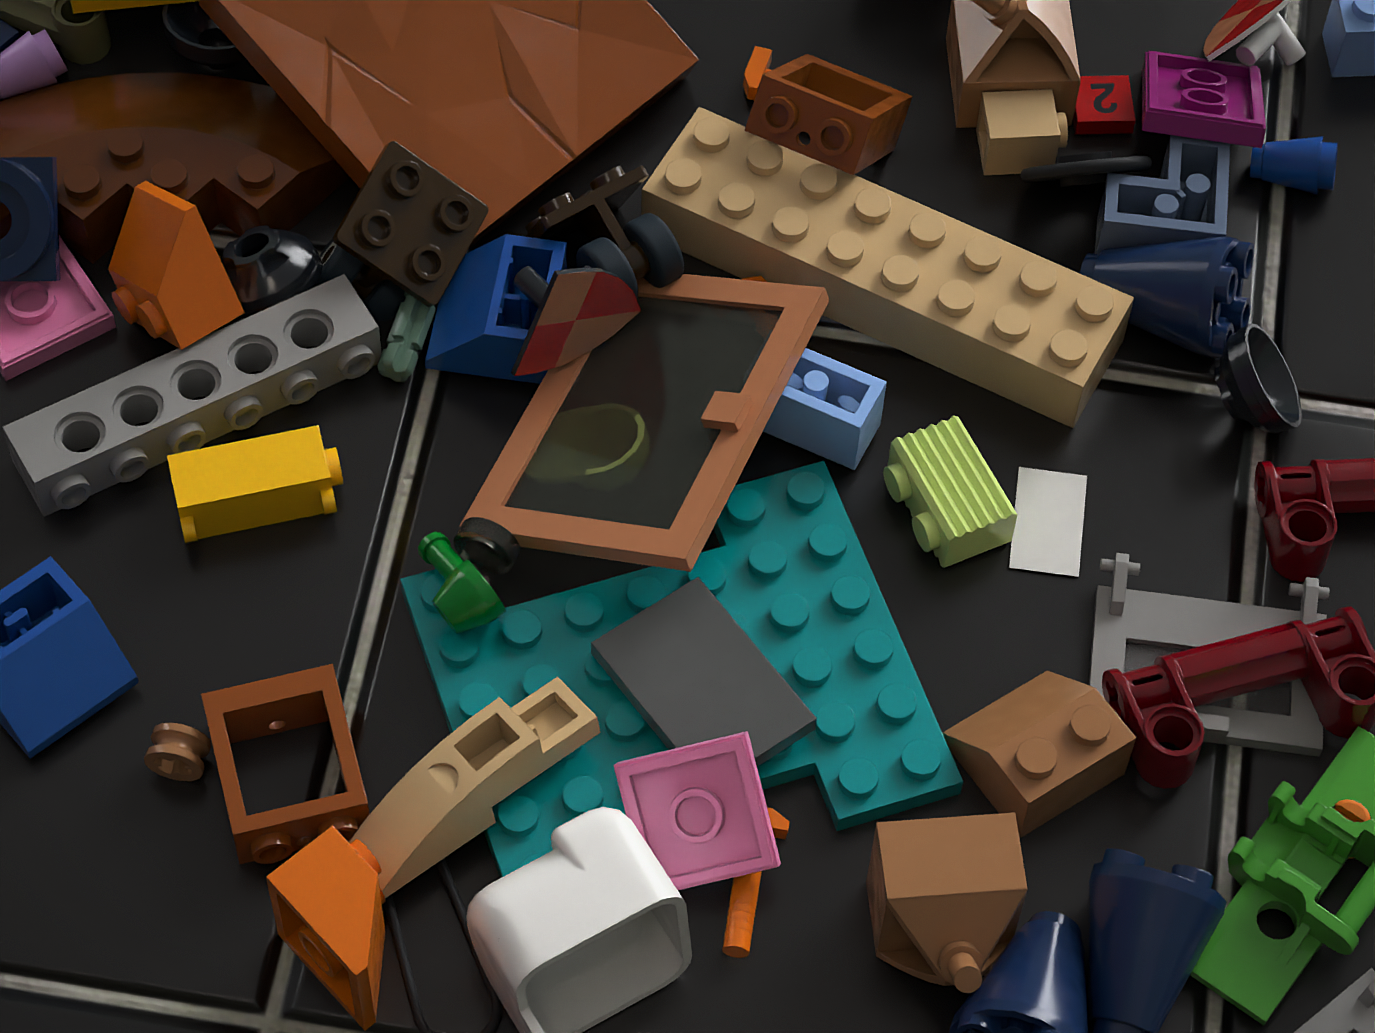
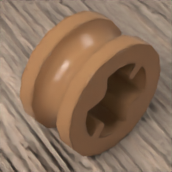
M161 723L156 725L151 734V741L154 746L149 747L145 753V765L155 773L169 779L179 781L200 779L205 768L204 762L200 758L206 757L210 752V739L201 731L184 724Z

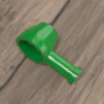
M433 532L421 540L418 546L419 556L426 563L432 564L445 579V582L433 598L432 603L456 634L487 625L506 612L503 603L486 579L469 560H462L451 548L450 541L443 533Z

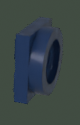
M0 157V201L7 206L12 217V224L8 234L0 239V282L60 280L56 157Z

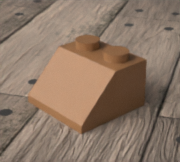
M1045 671L942 732L950 752L997 812H1015L1019 838H1022L1123 776L1136 741V736L1095 687L1050 671Z

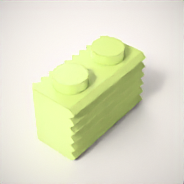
M953 415L948 421L941 420L937 425L930 424L926 429L919 428L914 434L908 432L903 438L896 437L891 442L888 466L884 467L883 470L887 489L896 502L905 501L906 507L910 508L913 517L912 527L919 545L925 552L933 550L934 555L939 558L942 567H948L1012 541L1017 513L958 416Z

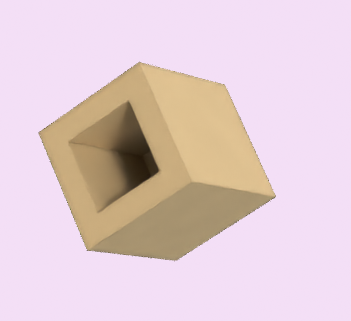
M1052 89L982 92L976 132L984 176L1021 174V171L1026 168L1055 164L1058 148H1065L1067 146L1068 125L1066 114L1064 112H1056Z

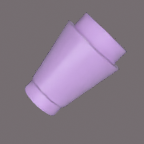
M45 29L34 35L27 31L0 53V99H7L58 83L55 77L68 71Z

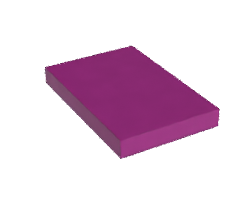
M1150 50L1145 52L1142 68V131L1262 148L1266 123L1260 68L1253 65L1247 66L1219 60L1209 61L1205 58Z

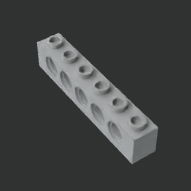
M345 274L213 332L183 350L177 348L3 426L12 461L44 517L60 509L74 508L97 492L119 482H130L139 478L148 469L167 461V455L200 449L205 443L226 433L251 427L261 417L285 406L303 403L312 398L318 391L344 379H354L364 375L373 366L378 364L382 354L379 326ZM317 346L316 348L306 349L307 347ZM256 371H262L258 374H249ZM197 397H205L200 400H192ZM150 422L143 426H135L139 423ZM92 448L86 452H77L81 449Z

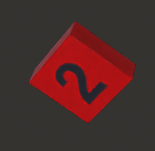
M1129 75L1080 76L1081 82L1073 116L1075 134L1133 133L1136 120Z

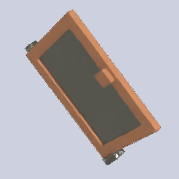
M683 274L680 278L663 288L652 286L643 277L637 280V302L641 311L615 335L589 353L563 366L547 371L460 524V528L453 540L458 554L464 560H469L477 569L492 574L509 572L520 553V547L691 572L829 303L825 287Z

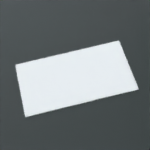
M1019 467L1015 501L1017 520L1012 537L1009 568L1079 577L1087 476Z

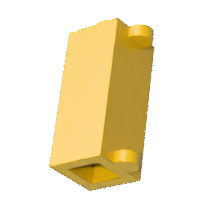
M319 425L167 455L185 543L304 517L337 512L332 487L343 485L340 461L336 447L324 449Z

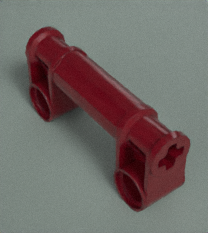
M1375 458L1313 459L1308 466L1274 467L1271 461L1258 462L1254 481L1256 507L1258 514L1262 517L1269 560L1273 569L1281 576L1292 581L1304 582L1306 577L1316 578L1322 573L1337 533L1335 513L1375 512Z
M1347 606L1337 609L1334 617L1304 624L1301 620H1294L1283 625L1170 655L1158 656L1154 661V665L1124 673L1117 668L1105 670L1102 675V689L1105 700L1136 736L1131 756L1140 776L1152 786L1163 789L1176 788L1186 783L1192 776L1203 742L1205 731L1203 722L1194 708L1197 706L1301 679L1318 714L1319 721L1326 730L1335 736L1346 739L1351 737L1358 726L1369 732L1375 724V651L1368 639L1366 628L1360 615L1353 607ZM1344 693L1356 695L1361 700L1352 699ZM1159 743H1171L1180 748V750L1165 749Z

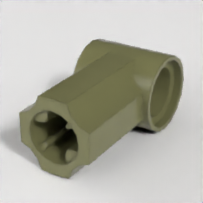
M0 0L1 20L22 31H30L33 35L45 29L52 42L59 45L60 52L64 58L72 63L81 65L92 64L105 57L111 48V37L105 11L73 14L70 0Z

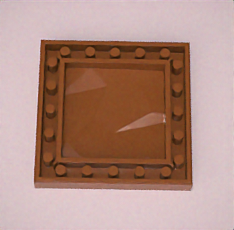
M647 0L199 1L200 7L359 188L362 187L384 146L391 141H396L486 204L489 209L488 214L468 250L684 80L699 61L697 56Z

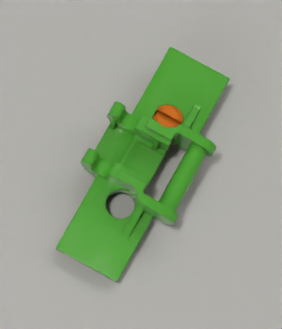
M1359 726L1301 805L1293 797L1296 792L1295 788L1290 783L1282 781L1268 800L1269 816L1251 840L1242 836L1228 854V872L1242 887L1226 907L1224 915L1190 976L1262 1025L1266 1024L1304 968L1323 944L1344 955H1350L1359 943L1357 932L1375 908V736ZM1356 858L1369 868L1334 916L1317 902L1348 859ZM1267 909L1281 910L1291 918L1294 924V933L1282 940L1272 939L1260 931L1257 924V915Z

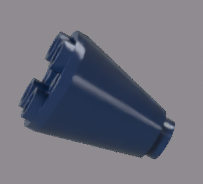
M1223 236L1104 249L1100 254L1088 253L1083 260L1080 274L1134 297L1128 324L1202 357L1218 360L1221 359L1229 336L1248 325L1251 301L1250 298L1241 296L1243 279L1249 277L1252 269L1254 245L1250 242L1239 241L1237 238Z
M1114 848L1105 849L1102 862L1093 865L1088 890V1020L1093 1023L1091 1033L1159 1032L1224 915L1227 901L1216 890L1211 888L1214 879L1212 874L1202 869L1182 864L1173 865L1172 871L1169 873L1144 866L1146 860L1135 853Z
M1043 911L1034 914L1029 919V922H1026L1019 928L982 978L981 986L969 995L954 1015L949 1033H1088L1085 948L1081 939L1082 932L1077 923L1068 916L1057 912Z

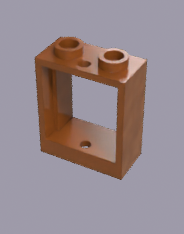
M805 54L762 75L744 131L855 175L894 151L913 96L810 54ZM801 132H807L810 135L811 140L808 145L800 142L799 134Z
M333 664L201 694L239 864L252 861L269 864L281 861L290 856L292 852L304 848L331 826H334L348 842L351 840L370 813ZM328 721L346 792L246 816L230 744Z

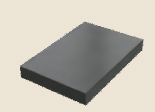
M699 577L591 642V654L668 750L748 731L756 766L758 767L816 728L817 718Z

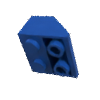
M505 234L466 253L438 302L425 359V368L541 384L548 370L521 376H513L511 374L538 310L514 285V278L521 269L530 266L549 284L554 271L567 269V242Z
M51 556L0 590V724L31 759L139 683L138 676L90 599Z

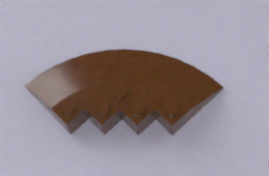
M181 72L126 73L89 77L45 86L0 100V157H56L59 235L65 244L92 264L116 245L135 186L144 181H148L196 205L208 233L221 222L239 236H242L246 230L263 225L269 226L270 229L290 231L350 178L272 87L268 85L223 76ZM0 201V239H2L11 228L12 217L7 206Z

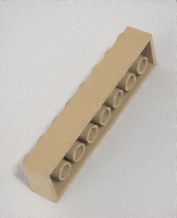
M698 107L642 188L641 215L652 213L662 219L673 233L682 252L741 279L762 276L767 282L825 287L829 303L822 314L823 316L1074 428L1124 340L1134 297L859 176L851 175L744 131L745 126Z

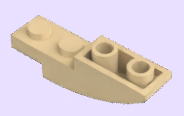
M557 676L511 708L498 697L443 739L387 793L349 841L351 843L355 839L360 840L377 859L382 870L378 875L379 887L385 898L496 823L492 807L601 733L598 717Z

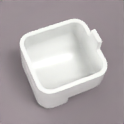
M600 807L587 811L558 826L551 834L553 851L487 885L474 896L468 906L466 915L467 927L475 952L490 984L520 1033H582L664 988L676 980L691 963L692 949L686 903L632 820L620 810Z

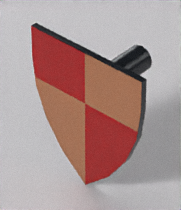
M527 266L521 269L514 278V285L538 310L511 374L513 376L539 373L563 366L589 353L615 335L641 311L634 291L618 275L600 268L554 271L549 284L532 267Z

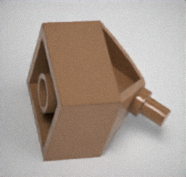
M951 0L946 44L956 128L977 127L982 92L1052 89L1056 112H1064L1067 118V125L1071 126L1081 79L1069 0Z
M1015 812L876 823L866 879L876 957L899 970L927 982L943 986L955 985L963 993H972L981 986L982 976L987 973L1015 935L1028 890Z

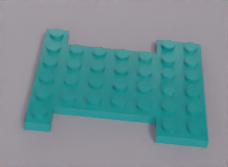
M824 461L735 485L713 528L721 547L701 552L691 572L651 566L506 607V612L496 620L456 634L450 628L432 603L433 598L445 582L444 577L436 569L400 579L402 594L450 734L498 697L511 708L557 676L598 717L601 733L492 807L496 823L484 830V834L500 878L553 851L551 843L553 830L573 818L600 807L617 809L626 815L613 765L617 762L667 751L668 748L591 654V642L697 577L701 579L817 718L814 731L757 767L762 789L814 775L836 831L961 794L963 779Z

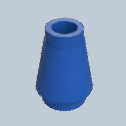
M1323 136L1265 142L1262 148L1252 147L1250 178L1262 179V181L1318 195L1319 189L1333 190L1338 143L1323 142Z

